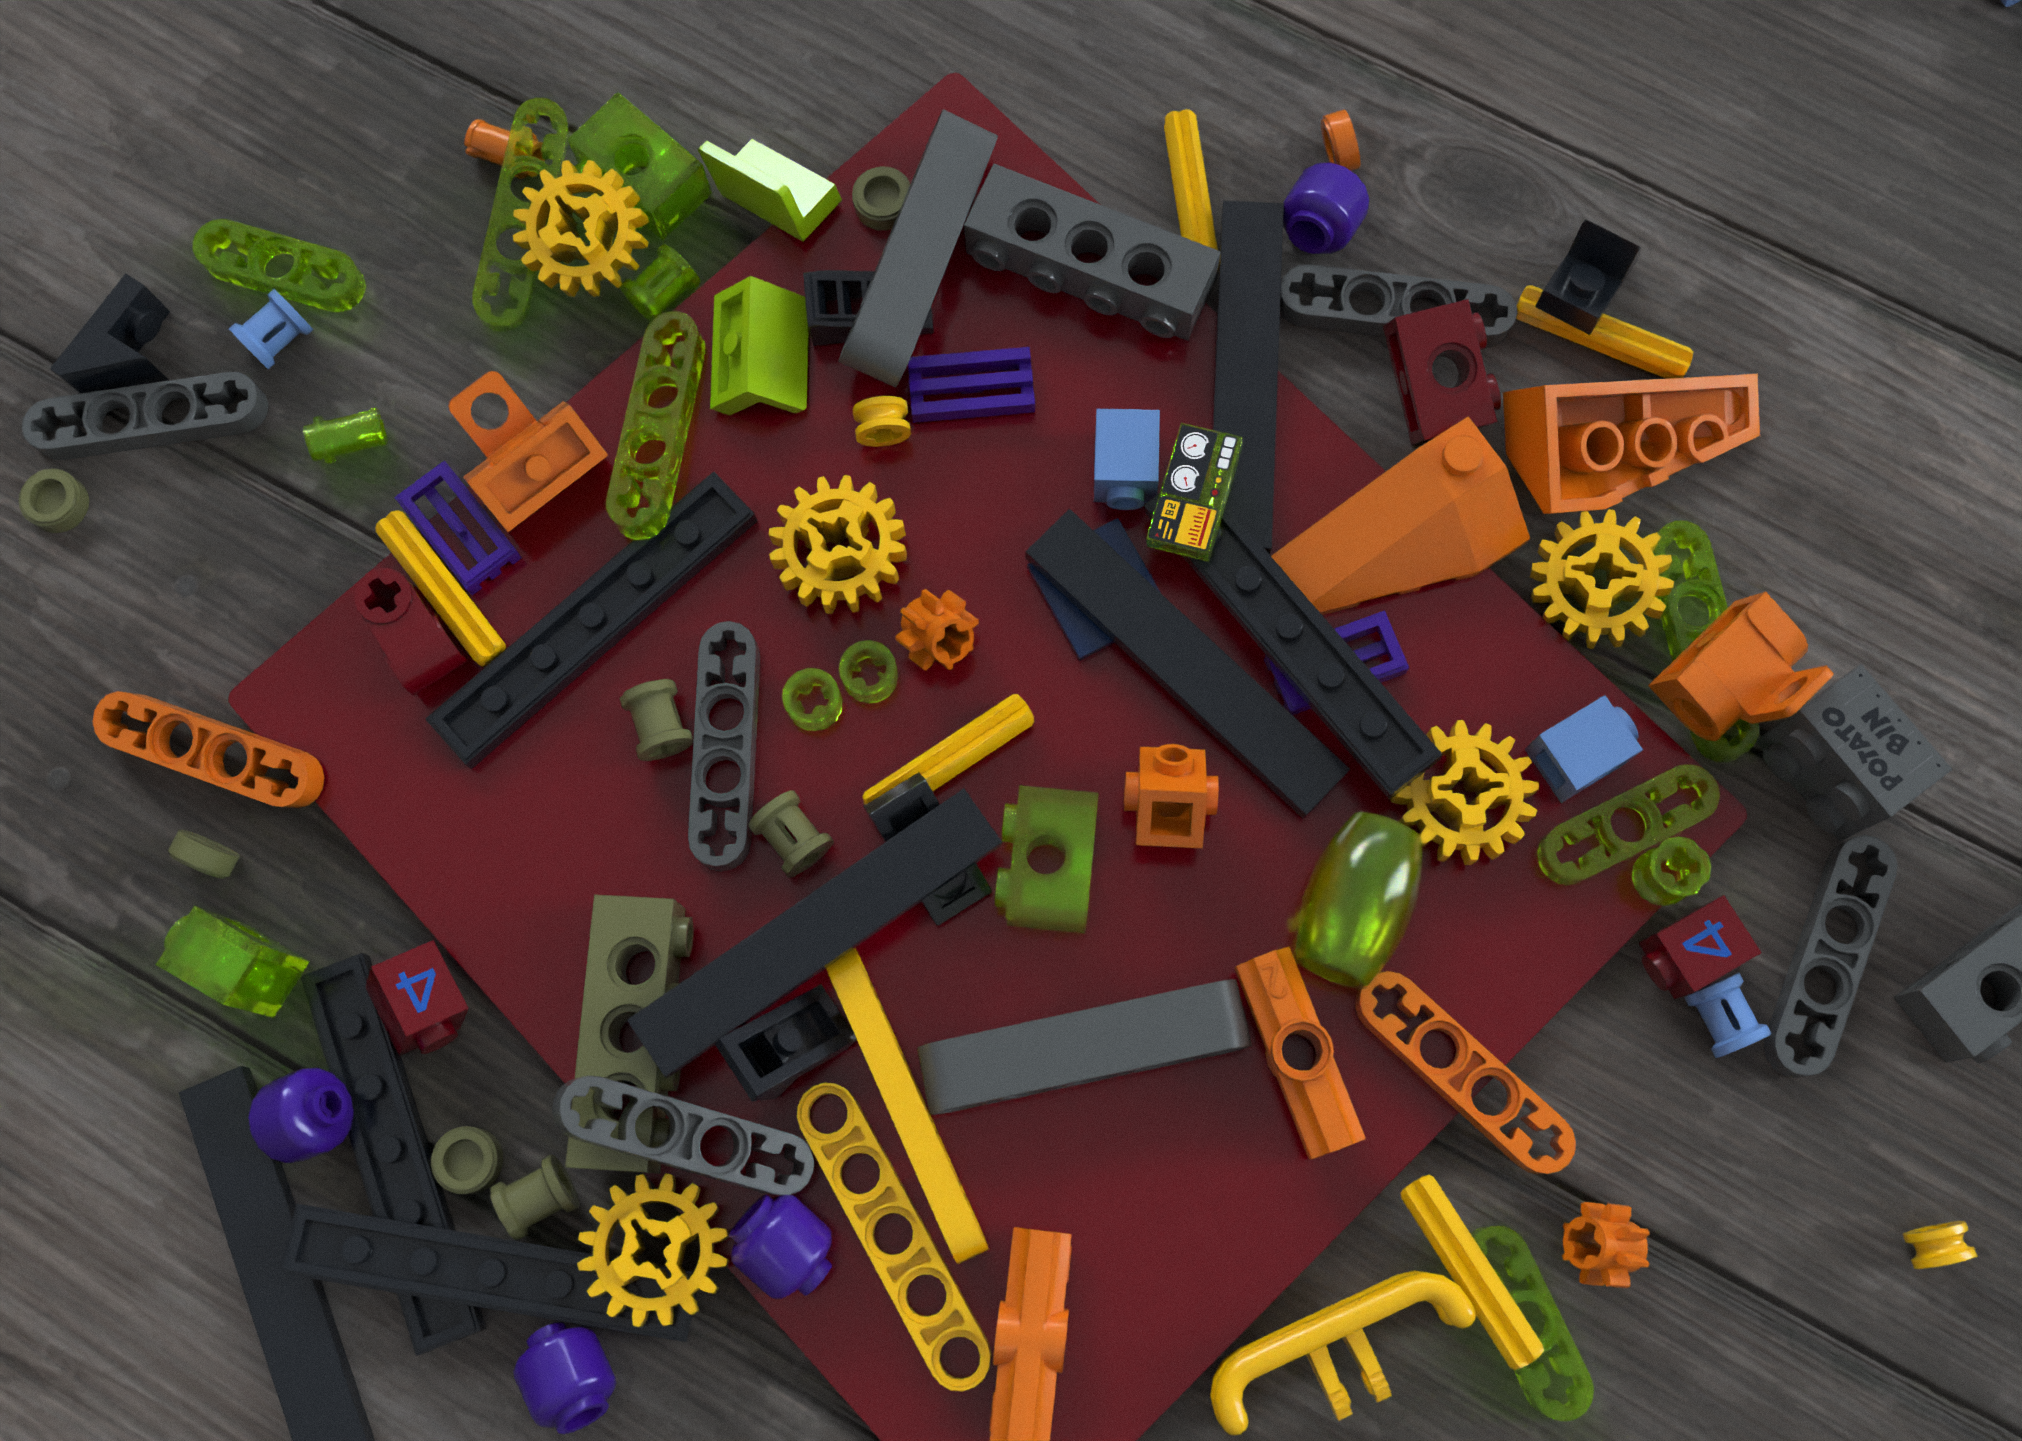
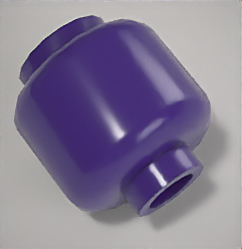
M1316 163L1306 168L1283 202V227L1290 241L1300 250L1310 254H1333L1344 249L1368 213L1370 198L1366 186L1351 170L1335 163Z
M306 1068L277 1078L263 1086L251 1102L248 1119L251 1135L262 1152L273 1160L283 1163H294L327 1153L340 1145L351 1130L354 1110L352 1098L346 1086L332 1072L321 1068Z
M764 1194L746 1210L730 1231L729 1237L735 1241L731 1253L732 1263L771 1298L782 1299L796 1290L804 1296L808 1295L823 1281L832 1267V1263L825 1258L832 1243L831 1230L793 1195H780L771 1199L767 1194Z
M557 1322L537 1330L527 1339L528 1349L517 1360L513 1374L530 1416L538 1426L556 1428L559 1434H567L588 1426L608 1410L607 1400L612 1395L617 1382L593 1330L584 1327L567 1329L563 1322Z

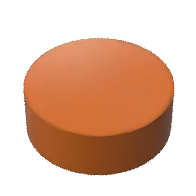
M1343 109L1324 115L1321 120V133L1329 162L1344 166L1351 171L1360 168L1359 147L1347 111Z

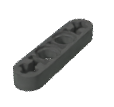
M1312 264L1299 265L1290 269L1281 282L1280 313L1290 324L1304 328L1385 337L1383 326L1395 317L1412 313L1410 303L1417 298H1431L1439 303L1440 306L1469 299L1472 314L1478 313L1481 307L1491 308V316L1496 319L1493 327L1484 326L1487 339L1486 348L1502 343L1509 335L1516 320L1517 306L1511 294L1503 288L1494 285ZM1300 286L1311 288V294L1314 297L1311 306L1300 304V297L1297 295ZM1333 289H1341L1337 310H1330ZM1367 290L1373 292L1380 298L1382 309L1374 315L1359 314L1350 305L1349 297L1358 291Z
M224 372L48 398L35 403L28 409L23 417L22 432L28 443L43 455L53 460H68L244 434L253 431L263 423L268 413L269 404L266 395L248 376L240 372ZM241 392L247 400L239 402L237 412L231 413L225 405L233 404L235 394ZM204 397L214 405L207 406ZM176 399L189 400L190 411L182 422L175 425L163 423L162 414L166 405ZM119 407L128 408L130 418L126 427L120 432L105 434L102 428L105 416L113 409ZM61 419L68 427L57 429L55 439L51 440L46 436V432L55 430L57 420ZM84 426L87 435L84 432H82L78 427Z
M731 621L720 622L710 627L702 636L699 645L688 829L689 847L694 856L709 869L720 872L732 870L742 864L749 855L752 831L749 829L748 824L753 817L760 677V651L758 644L749 629L740 623ZM735 639L740 650L746 651L745 655L734 657L732 676L737 683L746 681L745 687L725 683V666L720 657L714 655L715 651L725 650L727 640ZM712 680L721 682L720 684H714L711 686ZM722 699H735L742 703L744 708L743 719L739 725L725 731L711 726L709 715L715 703ZM718 761H733L739 765L741 771L738 785L730 792L722 794L708 789L706 775L710 767ZM706 803L720 808L740 805L738 813L725 810V828L730 835L737 837L735 844L725 845L722 856H715L714 850L709 845L703 843L705 836H713L717 831L718 816L713 810L704 812V805Z
M1868 835L1853 837L1835 847L1827 858L1768 1026L1771 1035L1765 1037L1763 1048L1767 1061L1774 1070L1783 1076L1800 1078L1816 1075L1827 1069L1834 1059L1897 874L1898 864L1895 853L1887 843L1877 837ZM1862 853L1866 854V866L1875 871L1874 875L1860 880L1853 896L1837 894L1836 890L1842 892L1853 887L1857 876V867L1848 863V860ZM1859 898H1865L1867 900V903ZM1833 908L1847 911L1856 922L1857 933L1854 940L1849 944L1838 943L1827 933L1825 919L1828 912ZM1812 968H1820L1827 971L1835 980L1836 995L1832 1002L1827 1005L1816 1003L1810 999L1805 991L1804 979ZM1794 1009H1797L1804 1015H1795ZM1808 1016L1825 1018V1024L1818 1022L1808 1025L1804 1037V1045L1813 1049L1812 1057L1798 1059L1797 1062L1793 1061L1794 1049L1785 1044L1786 1037L1800 1035Z
M583 1076L569 1080L559 1088L553 1099L552 1114L556 1126L563 1134L578 1141L770 1195H791L799 1192L808 1184L813 1174L814 1158L811 1148L803 1139L794 1134L607 1078ZM589 1089L596 1091L594 1103L612 1110L622 1109V1096L628 1098L630 1102L619 1118L618 1139L610 1136V1133L617 1125L616 1122L602 1118L589 1119L584 1128L579 1126L580 1114L570 1109L572 1098L585 1097ZM649 1107H657L663 1110L670 1122V1133L667 1139L660 1146L654 1148L643 1145L635 1132V1123L639 1114ZM714 1126H721L727 1129L734 1142L733 1153L730 1159L720 1166H713L707 1163L700 1151V1142L704 1133ZM751 1135H755L757 1139L751 1147ZM784 1146L786 1147L785 1159L793 1162L794 1166L791 1175H780L777 1182H774V1169L761 1164L746 1162L751 1154V1150L763 1154H780ZM746 1164V1176H743L740 1172Z

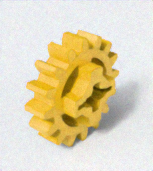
M569 160L562 161L561 177L555 179L545 169L539 172L541 181L544 184V187L539 192L526 186L523 189V194L532 203L529 209L514 210L513 216L526 226V230L514 234L513 241L522 249L529 250L521 258V261L532 272L540 270L538 279L546 286L553 288L560 282V289L568 296L575 297L580 284H583L588 293L593 297L600 296V281L607 279L616 288L622 286V281L617 271L623 266L630 270H638L640 266L631 256L633 248H648L649 242L642 234L636 232V228L648 224L649 219L642 209L633 208L641 198L631 186L622 188L624 179L614 169H610L602 177V169L594 161L588 160L583 168V172L579 173L575 166ZM580 192L594 193L588 198L573 195ZM573 213L584 221L583 225L587 231L585 235L590 241L589 246L580 237L577 238L579 236L578 229L576 228L578 224L572 216ZM617 231L616 239L612 245L614 233ZM575 259L588 261L589 265L567 266L560 262L564 261L566 264H569Z
M843 476L839 489H830L825 477H819L817 480V493L810 496L801 487L794 490L799 503L795 509L779 505L777 512L785 527L769 528V537L772 544L780 547L769 553L770 560L774 569H785L779 576V579L786 591L801 585L798 597L802 605L809 606L818 596L822 598V604L827 614L834 612L838 600H846L852 613L858 612L859 596L866 593L872 600L879 602L882 600L878 583L883 580L887 583L897 584L899 580L897 569L891 562H902L907 559L905 545L897 542V540L906 536L903 520H891L896 513L895 505L891 498L881 500L876 504L877 491L875 485L871 482L866 484L860 492L854 491L851 476ZM870 521L875 525L880 534L878 550L873 548L872 542L865 539L869 531L867 525ZM845 537L848 538L850 546L847 548L842 545H836L831 552L828 551L826 543L840 544ZM799 539L804 541L805 546L812 550L806 558L808 562L806 568L801 565L797 556ZM855 576L847 580L838 581L839 579Z
M1608 509L1602 523L1595 524L1588 511L1581 512L1578 520V529L1575 530L1563 521L1559 522L1554 532L1558 544L1549 540H1542L1537 553L1547 562L1532 563L1530 578L1544 582V584L1534 588L1531 595L1533 603H1549L1550 606L1544 612L1543 619L1549 624L1559 619L1563 621L1565 627L1562 636L1567 641L1577 631L1586 633L1585 640L1589 649H1594L1600 635H1608L1614 648L1621 647L1625 637V629L1627 628L1641 638L1649 628L1644 615L1660 619L1666 608V605L1655 596L1670 595L1674 586L1673 580L1659 576V574L1669 569L1672 563L1671 555L1655 556L1653 553L1661 536L1656 532L1642 539L1637 534L1641 519L1636 516L1625 527L1616 525V513L1612 509ZM1594 542L1593 548L1582 556L1568 555L1575 548ZM1619 546L1627 550L1639 564L1631 563L1619 549ZM1595 570L1607 571L1606 579L1610 582L1607 589L1595 587L1596 581L1595 577H1593ZM1563 594H1571L1583 608V613L1571 606ZM1635 598L1639 599L1626 612L1608 617L1609 610L1619 602H1633Z
M1457 720L1451 727L1449 737H1446L1437 725L1432 727L1426 736L1443 755H1446V762L1443 764L1444 776H1432L1429 780H1423L1424 772L1391 798L1392 803L1407 805L1408 811L1397 822L1399 827L1406 828L1416 825L1421 832L1414 843V846L1418 849L1427 845L1431 840L1439 844L1437 850V860L1445 862L1454 850H1460L1464 864L1472 865L1478 860L1480 848L1493 860L1504 853L1501 838L1511 844H1516L1525 835L1521 826L1515 821L1529 822L1536 816L1537 809L1523 802L1524 798L1532 796L1539 790L1538 782L1522 780L1521 773L1532 763L1529 757L1512 759L1508 753L1512 749L1515 739L1511 736L1503 739L1498 745L1490 741L1492 731L1489 724L1485 723L1475 736L1468 735V728L1464 720ZM1480 758L1484 759L1490 765H1492L1498 773L1492 771L1487 765H1485L1480 760ZM1459 781H1463L1465 791L1476 792V795H1478L1469 805L1466 804L1463 794L1453 793L1451 790ZM1505 805L1499 822L1494 827L1483 832V825L1486 823L1485 810ZM1434 811L1449 824L1450 829L1440 824L1430 812Z
M665 1173L660 1182L659 1189H652L648 1178L644 1174L636 1175V1192L628 1195L620 1187L614 1185L610 1188V1193L615 1205L609 1211L594 1205L589 1210L594 1219L600 1223L597 1232L579 1233V1241L593 1246V1256L578 1262V1270L596 1271L599 1278L590 1286L587 1293L590 1297L595 1298L608 1292L613 1298L608 1305L606 1314L611 1317H617L627 1306L633 1308L632 1322L633 1326L637 1327L644 1326L650 1311L657 1312L662 1326L672 1325L674 1317L673 1307L679 1304L690 1315L697 1313L699 1309L693 1295L699 1289L716 1294L719 1287L708 1277L711 1267H728L729 1259L714 1253V1244L729 1238L727 1229H711L709 1221L720 1210L717 1204L713 1202L698 1208L695 1202L699 1197L701 1188L692 1183L681 1195L675 1193V1176ZM666 1203L680 1208L684 1213L680 1216L677 1215L669 1222L657 1221L650 1218L642 1205ZM620 1222L626 1233L622 1253L611 1261L610 1264V1240L616 1226ZM638 1223L643 1230L649 1232L654 1237L661 1239L669 1236L671 1244L663 1252L667 1259L665 1265L672 1274L671 1278L665 1269H661L653 1262L640 1263L638 1256L646 1248L642 1241L644 1236L638 1228ZM699 1235L700 1256L696 1269L689 1279L682 1267L686 1245ZM640 1277L656 1279L661 1289L667 1295L659 1298H644L629 1292L624 1287L632 1284Z

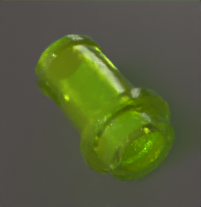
M374 407L368 411L324 421L322 416L314 417L313 424L303 426L304 438L313 461L325 459L327 464L335 463V456L380 445L382 447L387 446L388 436L383 419H379L381 418L379 409Z

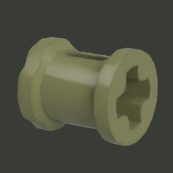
M671 679L648 681L626 690L619 698L622 708L631 713L640 741L635 750L638 759L642 761L670 757L693 745L694 739L691 731L683 729L673 698L678 690L675 682Z
M794 790L782 793L771 800L752 817L748 824L753 834H762L784 861L781 868L788 878L794 877L811 867L834 844L831 836L828 833L820 834L798 805L801 800ZM785 825H786L787 828L790 830V832L794 835V837L797 839V843H796V841L793 839V837L789 834V832L785 829Z
M553 1154L542 1159L539 1169L513 1183L506 1185L503 1182H499L490 1187V1197L501 1223L514 1240H520L528 1236V1227L561 1209L570 1213L579 1208V1199L575 1187L564 1166Z

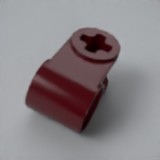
M377 568L368 572L359 580L354 590V603L357 611L380 645L381 653L388 666L411 695H416L468 662V658L459 642L444 621L436 614L423 593L416 586L412 585L400 572L391 568ZM394 596V602L397 607L389 612L391 608L387 600Z

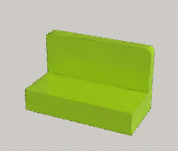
M753 139L736 156L709 141H705L698 148V152L722 196L803 242L842 201L834 183Z
M749 276L714 295L710 409L732 415L758 402L792 413H798L806 409L809 328L805 296L753 276Z

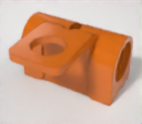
M496 371L486 372L454 396L448 403V409L487 457L485 461L463 476V478L507 532L608 456L607 452L568 403L562 401L537 421L501 374ZM484 393L497 394L507 404L508 414L506 420L495 429H485L478 426L471 416L473 401Z
M1767 592L1734 601L1648 686L1690 731L1708 741H1716L1739 719L1755 724L1792 716L1831 679L1834 673L1827 665L1797 672L1793 671L1791 667L1808 652V643L1798 626Z

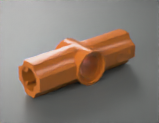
M1290 947L1268 952L1235 966V972L1266 1049L1267 1066L1278 1079L1308 1159L1311 1160L1365 1140V1135L1333 1057L1332 1039L1326 1029L1320 1025ZM1297 1034L1311 1041L1315 1047L1316 1058L1310 1070H1296L1286 1063L1282 1054V1045L1287 1036Z
M1013 1228L1005 1301H1000L994 1346L993 1365L998 1366L996 1388L995 1392H993L989 1427V1431H991L990 1441H1050L1057 1373L1062 1374L1066 1345L1069 1309H1064L1066 1283L1069 1281L1072 1234Z

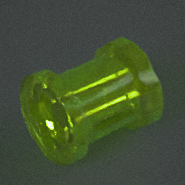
M664 243L656 250L657 258L634 280L626 278L622 282V286H620L621 291L631 304L644 317L656 325L665 318L663 311L687 288L694 291L701 284L700 278L689 263L678 252Z
M1680 836L1667 838L1657 848H1651L1639 856L1633 866L1632 880L1639 895L1649 903L1659 906L1673 905L1685 897L1697 893L1700 887L1708 882L1711 873V863L1706 851L1699 848L1692 839ZM1667 861L1670 870L1680 871L1681 880L1675 882L1673 874L1662 873L1661 864Z

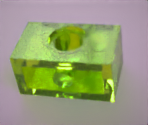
M619 92L610 98L567 139L576 158L577 164L575 168L579 173L583 172L586 162L591 160L602 169V177L610 169H614L624 179L622 188L631 186L641 199L633 208L642 209L649 219L648 224L636 229L641 231L646 226L662 241L712 194L703 164ZM646 167L638 174L626 175L633 168Z
M1019 785L1018 804L1005 803L1002 842L1013 843L1011 869L998 868L995 907L1007 908V926L1085 933L1099 793ZM1045 844L1057 847L1065 857L1063 866L1052 874L1037 873L1027 862V858L1034 848Z
M194 905L190 913L180 918L169 930L164 941L165 951L155 965L222 1005L274 1018L310 961L247 924Z

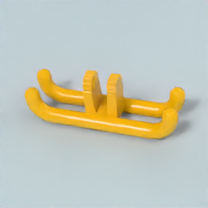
M1416 1270L1396 1274L1248 1343L1224 1358L1212 1378L1210 1398L1214 1415L1226 1433L1234 1436L1241 1435L1247 1429L1249 1422L1242 1401L1243 1391L1247 1384L1259 1376L1306 1355L1333 1414L1340 1421L1353 1414L1350 1407L1351 1400L1345 1387L1339 1382L1326 1345L1341 1338L1343 1339L1361 1371L1360 1376L1368 1393L1374 1396L1378 1403L1391 1397L1392 1394L1363 1328L1415 1303L1427 1301L1434 1307L1443 1323L1464 1329L1470 1327L1475 1321L1476 1312L1474 1306L1462 1288L1444 1275Z

